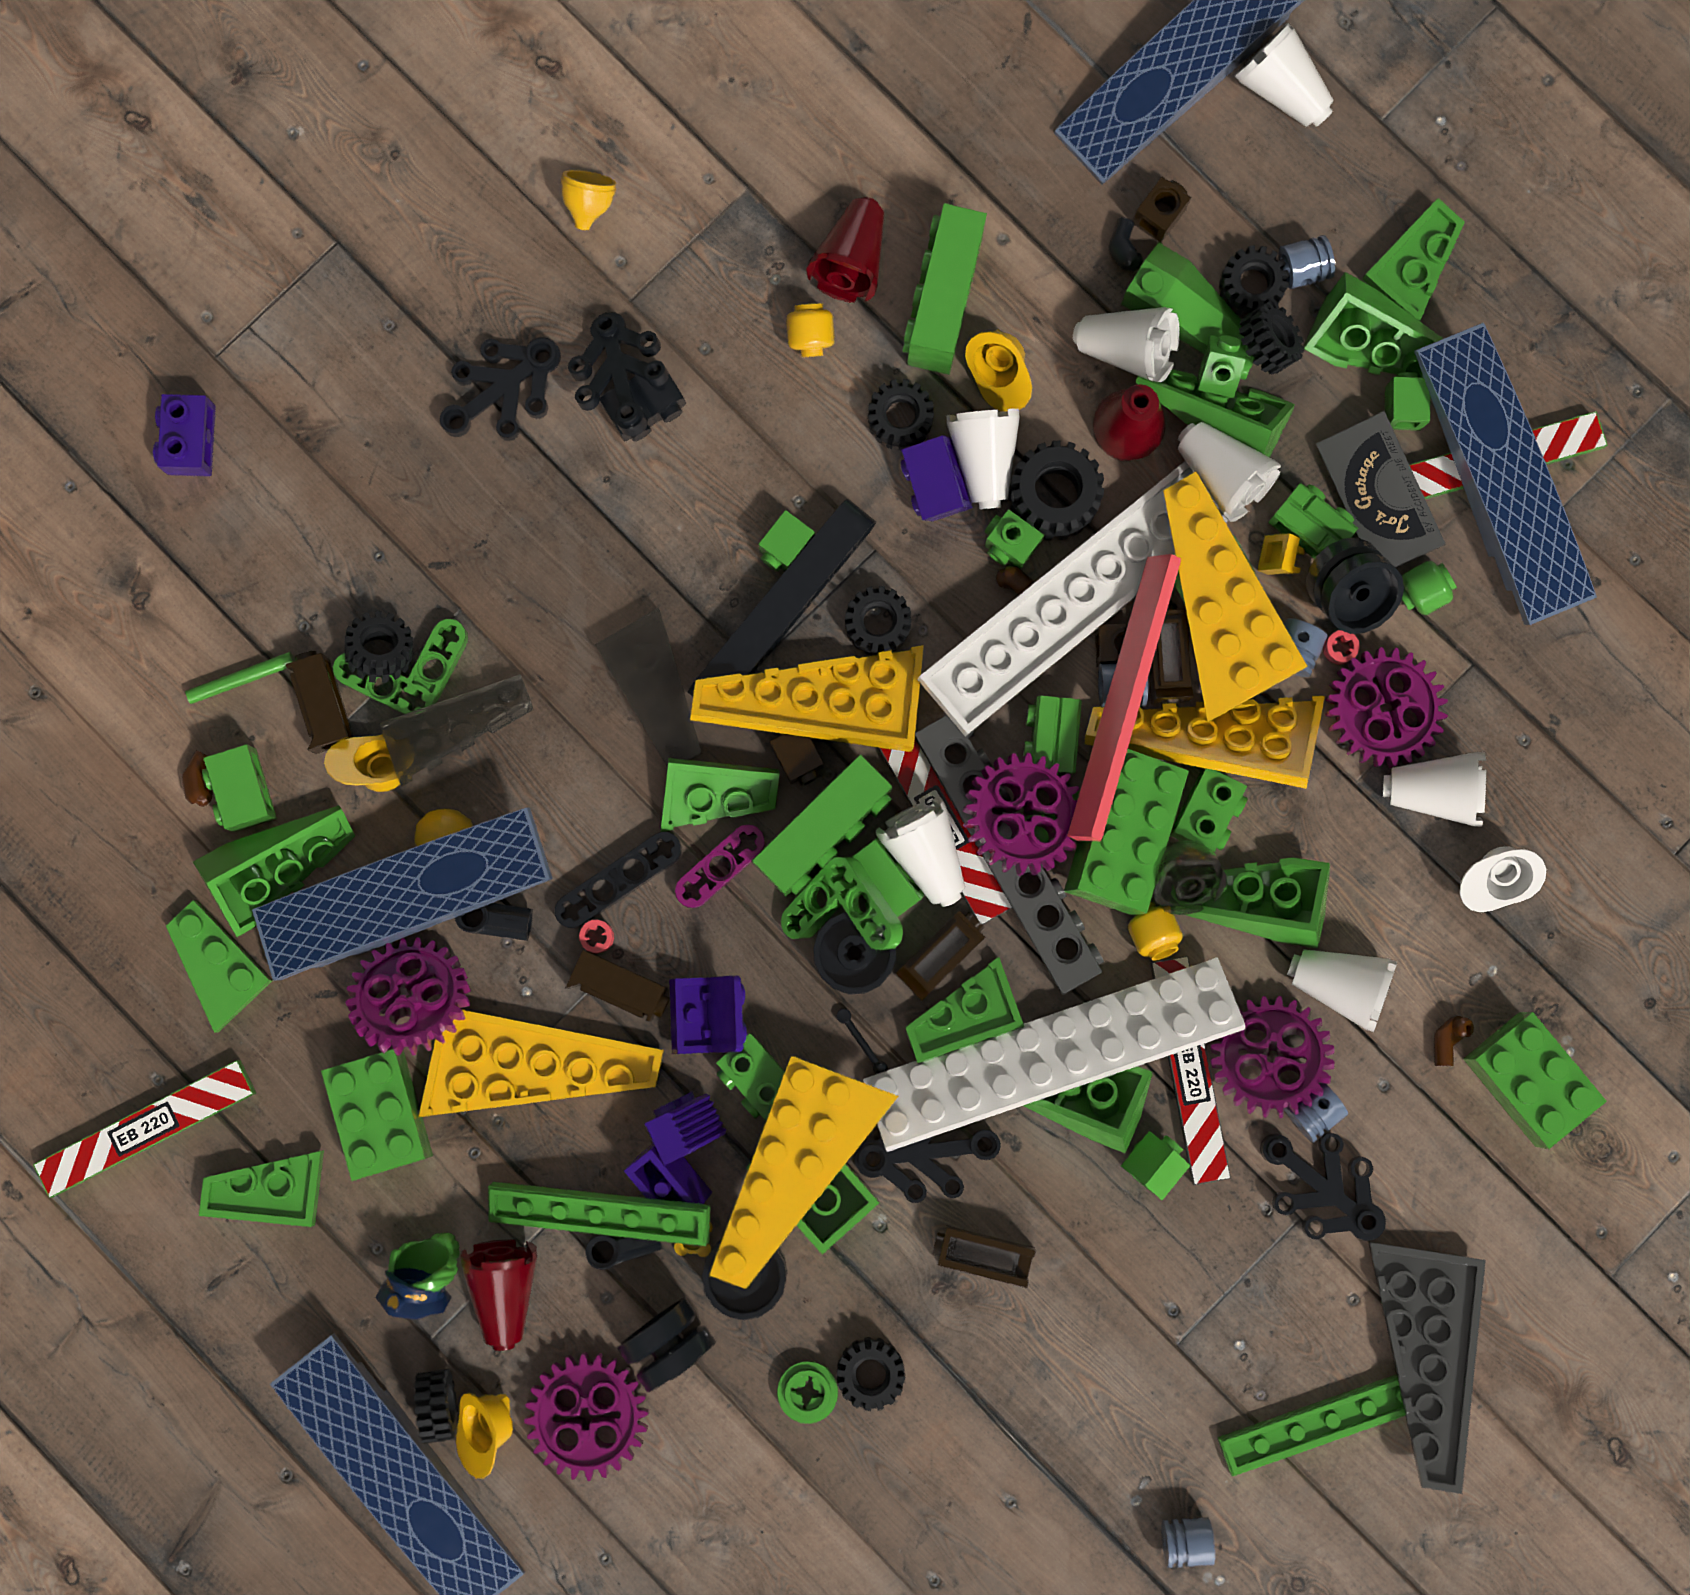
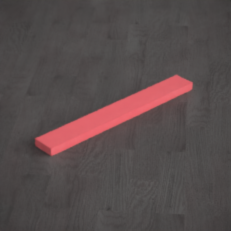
M1173 554L1147 557L1067 835L1077 841L1102 840L1181 563V558Z

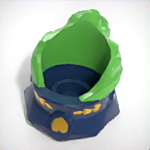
M436 1233L431 1238L423 1241L403 1243L399 1249H394L391 1252L388 1269L385 1271L387 1279L383 1281L375 1297L389 1316L418 1320L430 1315L444 1313L452 1298L445 1289V1286L453 1280L458 1271V1261L456 1259L459 1258L460 1251L459 1243L455 1240V1236L451 1233Z

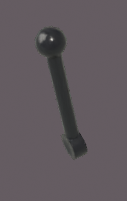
M840 1009L836 1015L837 1020L846 1025L874 1065V1073L879 1074L887 1071V1064L879 1061L851 1021L850 1011Z

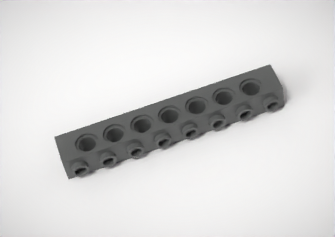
M948 715L916 732L915 737L965 823L972 818V815L962 812V808L973 804V802L965 797L966 793L963 790V784L970 777L978 776L984 778L981 770L987 765L991 768L993 766L982 748L978 751L974 749L969 738L974 736L973 731L965 737ZM952 745L963 747L967 753L965 760L960 764H951L945 758L946 750ZM1000 786L999 794L1001 798L1007 802L1010 801L1011 798L1006 788ZM1000 811L1001 814H1008L1007 812ZM1002 823L997 828L999 835L1004 839H1011V828L1007 824ZM968 828L971 835L976 833L974 828ZM980 840L975 841L978 847L980 848L982 845ZM987 851L983 853V856L987 863H989L991 853ZM998 860L991 866L989 865L1061 994L1069 992L1102 973L1099 965L1104 960L1094 943L1089 945L1085 943L1080 932L1085 930V927L1075 910L1068 913L1061 900L1067 896L1056 877L1049 880L1041 864V870L1036 874L1040 881L1039 890L1034 894H1025L1019 888L1018 882L1021 876H1017L1015 865L1005 873L1002 872L1003 861ZM1028 866L1025 873H1031ZM1050 905L1057 910L1058 921L1054 926L1045 927L1039 923L1037 913L1042 906ZM1062 938L1072 939L1077 946L1075 956L1069 960L1060 958L1056 953V945Z

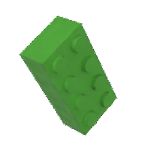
M944 203L941 216L934 214L929 233V250L926 249L924 253L920 284L916 286L912 304L911 318L916 320H908L904 336L903 352L909 353L908 366L950 375L983 238L987 213Z
M1127 749L1102 840L1078 841L1063 892L1129 915L1146 914L1189 770Z
M860 754L752 861L753 864L785 897L791 892L798 896L812 881L809 874L817 866L823 869L830 860L838 856L836 848L844 840L850 844L865 829V825L862 822L870 814L877 818L891 804L892 798L889 795L893 786Z

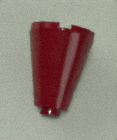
M870 197L852 200L809 260L806 268L807 277L810 280L813 276L819 282L817 289L822 293L848 303H855L857 297H866L865 301H869L875 295L878 287L884 225V210L876 200Z
M1138 384L1108 395L1096 409L1093 418V428L1098 446L1108 456L1120 461H1130L1148 457L1157 449L1163 440L1166 422L1156 392L1147 385Z
M492 1240L474 1244L473 1252L467 1254L466 1249L461 1251V1266L484 1342L492 1346L496 1351L511 1350L515 1348L516 1343L523 1339L538 1256L537 1246L531 1242L526 1241V1248L516 1247V1240Z

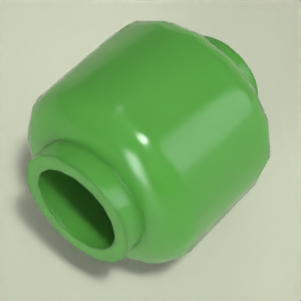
M1428 560L1402 575L1404 584L1402 601L1408 611L1416 608L1420 614L1429 615L1453 600L1452 591L1457 586L1443 563L1437 565L1435 562Z

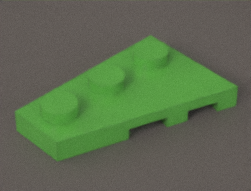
M1437 198L1366 273L1363 280L1421 321L1427 303L1436 288L1440 274L1449 259L1465 221Z
M668 758L660 832L671 831L673 827L693 824V826L705 824L707 820L727 816L734 818L775 809L780 776L779 769Z
M193 900L166 925L214 1033L220 1032L273 981L198 901Z
M998 957L988 964L985 969L971 977L960 988L943 1001L938 1002L905 1028L916 1061L919 1064L1023 1028L1024 1024L1001 960Z
M324 1150L204 1177L199 1216L305 1227L315 1226Z

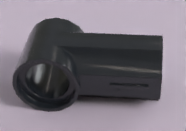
M491 903L480 907L483 912V919L476 927H470L467 924V913L455 917L457 926L468 933L528 941L533 921V909Z
M595 1234L589 1240L585 1253L586 1259L591 1266L604 1270L609 1269L615 1264L662 1250L661 1241ZM599 1241L609 1242L614 1248V1255L604 1261L597 1259L593 1254L592 1248L594 1244Z

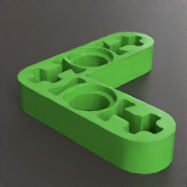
M444 619L438 622L409 677L406 678L400 675L395 680L392 675H389L394 682V687L391 693L385 696L378 695L375 692V683L369 682V676L367 677L365 688L361 687L365 680L351 674L346 679L347 673L343 670V666L345 664L349 665V662L346 663L345 653L339 655L334 661L333 674L342 684L410 718L424 719L434 710L467 645L468 633L457 620ZM453 628H456L455 633L459 640L448 643L445 651L452 655L447 660L440 653L434 652L433 649L437 646L442 650L446 642L441 636L444 630L450 632ZM433 659L440 660L444 668L441 676L436 679L427 678L424 674L425 664ZM404 683L407 684L403 689L405 693L413 697L423 693L421 699L426 702L423 708L416 707L414 711H411L412 704L399 697ZM399 697L398 704H394L393 702Z
M835 857L830 860L785 909L781 918V927L787 937L792 939L810 938L842 905L871 948L875 950L894 949L900 944L903 936V929L899 919L861 863L853 857ZM821 888L825 890L827 895V902L823 908L817 902V893ZM862 893H865L869 899V907L865 913L860 910L858 900ZM799 915H805V916L800 920Z

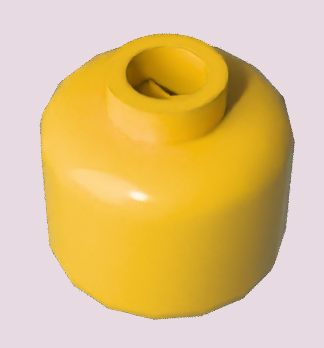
M822 303L795 305L794 311L786 316L788 346L793 350H801V357L823 356V348H829L834 344L833 314L831 311L823 309Z
M1151 902L1146 914L1136 915L1128 924V931L1141 956L1151 957L1152 961L1166 958L1179 950L1178 944L1183 938V933L1173 911L1169 907H1156L1155 903Z

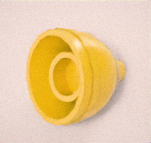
M582 170L564 171L561 178V195L564 204L574 219L575 227L581 230H589L592 223L605 213L612 204L617 189L616 181L602 174Z

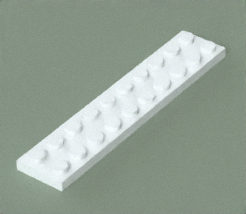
M1186 461L919 676L917 680L965 737L1088 637L1101 624L1105 623L1133 600L1138 592L1147 557L1165 554L1176 556L1163 490L1194 473ZM1221 513L1222 517L1224 518L1225 522L1227 523L1228 520H1227V519L1223 516V514Z
M1217 957L1025 1023L1023 1028L919 1064L917 1061L864 1078L863 1081L865 1084L899 1096L877 1123L885 1149L889 1152L1245 1030V1023Z

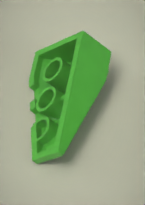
M1158 243L1145 259L1127 288L1121 302L1123 306L1132 311L1160 307L1173 309L1170 313H1176L1178 316L1179 339L1202 353H1205L1210 335L1217 337L1229 335L1240 341L1244 338V336L1239 334V328L1242 326L1239 324L1241 319L1188 259L1161 243ZM1246 352V357L1251 358V364H1250V368H1251L1252 365H1253L1254 357H1253V355L1248 356V354H1247V352Z
M1345 272L1323 301L1304 344V349L1334 366L1347 368L1348 365L1366 368L1368 373L1378 375L1381 372L1396 375L1404 372H1414L1419 374L1420 378H1424L1414 351L1443 338L1377 289Z
M1174 369L1171 370L1168 377L1162 382H1152L1140 376H1137L1136 384L1151 387L1156 392L1160 403L1187 425L1191 423L1197 425L1200 422H1204L1268 457L1271 456L1295 406L1291 402L1249 388L1248 394L1236 392L1234 398L1199 391L1197 378L1193 374Z
M338 805L226 843L193 861V864L234 934L238 937L257 926L252 912L253 909L288 896L292 891L294 893L298 892L304 886L302 881L317 867H324L355 837V834L342 808Z
M1291 857L1280 859V862L1257 865V862L1244 864L1245 867L1226 870L1211 868L1174 874L1167 907L1173 912L1281 943L1312 948L1319 947L1326 910L1330 863Z
M1137 1066L1023 1106L1092 1141L1126 1154L1142 1115L1152 1078V1071Z

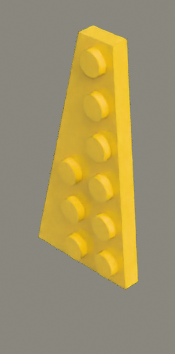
M1194 472L1163 490L1175 554L1181 558L1179 575L1207 721L1210 722L1308 666L1197 472Z
M924 645L911 647L910 650L892 653V650L878 652V655L862 658L850 656L798 664L797 668L783 670L771 668L765 669L764 673L744 676L739 673L695 680L690 720L912 752L920 682L917 679L921 675Z
M1312 696L1311 701L1293 702L1292 697L1278 698L1277 703L1258 704L1254 699H1249L1210 722L1207 721L1204 702H1196L1195 707L1177 708L1176 703L1162 704L1161 709H1142L1139 707L1128 749L1157 759L1307 788L1325 696ZM1093 707L1085 734V744L1094 745L1104 708Z
M462 1010L465 1019H454L452 1021L456 1027V1033L447 1030L442 1032L445 1043L435 1039L419 1117L657 1087L664 1050Z
M791 1056L712 1266L710 1276L746 1289L899 1096Z

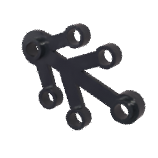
M606 312L599 315L593 321L590 328L593 339L583 355L573 357L568 363V370L575 380H587L592 375L593 364L603 350H606L607 358L590 384L583 385L577 389L575 400L581 409L586 411L593 410L598 406L600 395L611 378H613L619 403L615 421L623 434L637 436L646 429L648 418L641 406L634 403L627 372L647 379L652 386L663 385L668 380L669 374L661 361L654 360L647 363L622 353L620 344L624 343L638 348L643 356L652 357L656 355L661 349V343L654 332L645 331L640 334L626 328V323L621 315L615 312ZM653 341L650 346L644 347L647 342ZM585 365L582 370L576 371L578 367ZM655 371H661L657 376H651ZM587 395H592L590 399L583 401Z
M536 338L527 346L502 344L495 339L485 340L480 348L484 360L491 364L500 362L502 358L522 361L512 370L472 366L466 361L455 363L452 367V376L459 385L467 386L473 381L494 384L464 407L458 405L446 407L440 415V424L444 431L452 437L465 435L471 428V421L504 396L501 419L496 424V430L505 441L516 439L520 433L519 425L516 422L521 382L531 374H533L531 396L526 399L525 408L530 417L534 419L543 418L548 412V404L545 400L548 373L554 371L561 360L558 345L549 338ZM491 346H495L498 348V353L495 356H487L486 350ZM541 352L549 353V358L545 362H539L537 355ZM467 368L470 370L468 377L463 379L457 377L460 369ZM533 402H542L543 407L540 411L533 412L530 410ZM453 419H463L462 426L457 429L452 428L451 422ZM505 424H513L514 430L512 433H502V427Z
M981 1129L975 1132L970 1139L928 1144L933 1138L932 1136L909 1144L907 1147H900L887 1152L881 1136L878 1140L863 1142L857 1148L854 1160L858 1171L862 1175L869 1178L884 1176L904 1192L909 1202L920 1203L927 1194L925 1185L919 1180H910L893 1164L909 1162L940 1186L946 1197L953 1199L963 1193L964 1184L962 1180L956 1175H949L930 1159L974 1154L981 1160H991L998 1155L1001 1143L999 1137L993 1131ZM988 1137L991 1140L992 1145L988 1151L979 1150L977 1144L980 1138ZM872 1151L877 1152L881 1158L880 1162L875 1166H871L866 1162L867 1154ZM949 1180L959 1182V1190L954 1194L948 1193L945 1189V1185ZM911 1185L921 1186L922 1195L919 1198H911L908 1195V1189Z
M1325 1133L1318 1141V1147L1324 1157L1326 1179L1293 1153V1146L1285 1136L1271 1134L1263 1139L1260 1145V1152L1267 1162L1274 1165L1284 1164L1317 1191L1291 1194L1284 1191L1277 1193L1272 1200V1206L1276 1212L1282 1215H1291L1298 1209L1336 1206L1347 1215L1322 1219L1314 1215L1306 1217L1302 1223V1231L1307 1237L1317 1240L1328 1233L1351 1231L1358 1239L1370 1241L1378 1238L1383 1233L1386 1226V1218L1383 1211L1378 1206L1372 1204L1369 1177L1373 1173V1164L1369 1159L1357 1156L1349 1161L1348 1172L1354 1177L1356 1203L1344 1194L1339 1156L1344 1144L1339 1135ZM1329 1137H1333L1337 1142V1146L1333 1151H1328L1325 1148V1141ZM1276 1143H1281L1284 1146V1153L1280 1157H1275L1272 1153V1147ZM1359 1161H1363L1366 1164V1171L1362 1175H1357L1355 1172V1165ZM1284 1196L1289 1197L1291 1205L1287 1210H1281L1278 1204L1279 1200ZM1365 1215H1371L1373 1218V1225L1368 1229L1363 1228L1361 1220ZM1314 1220H1317L1321 1226L1317 1234H1311L1308 1230L1309 1224Z

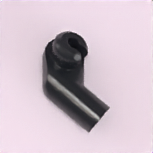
M1120 217L1116 222L1109 243V253L1122 269L1127 268L1129 271H1136L1142 265L1143 258L1129 240L1135 223L1128 218Z

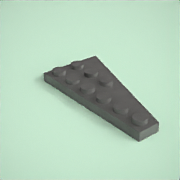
M1368 1242L1420 1486L1427 1489L1462 1494L1486 1260Z

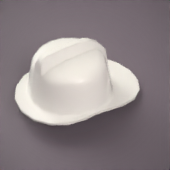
M1509 846L1497 847L1490 850L1482 860L1474 863L1465 872L1460 883L1459 894L1462 902L1470 910L1477 912L1493 911L1524 901L1535 895L1545 882L1546 867L1543 860L1535 852L1526 849H1515Z

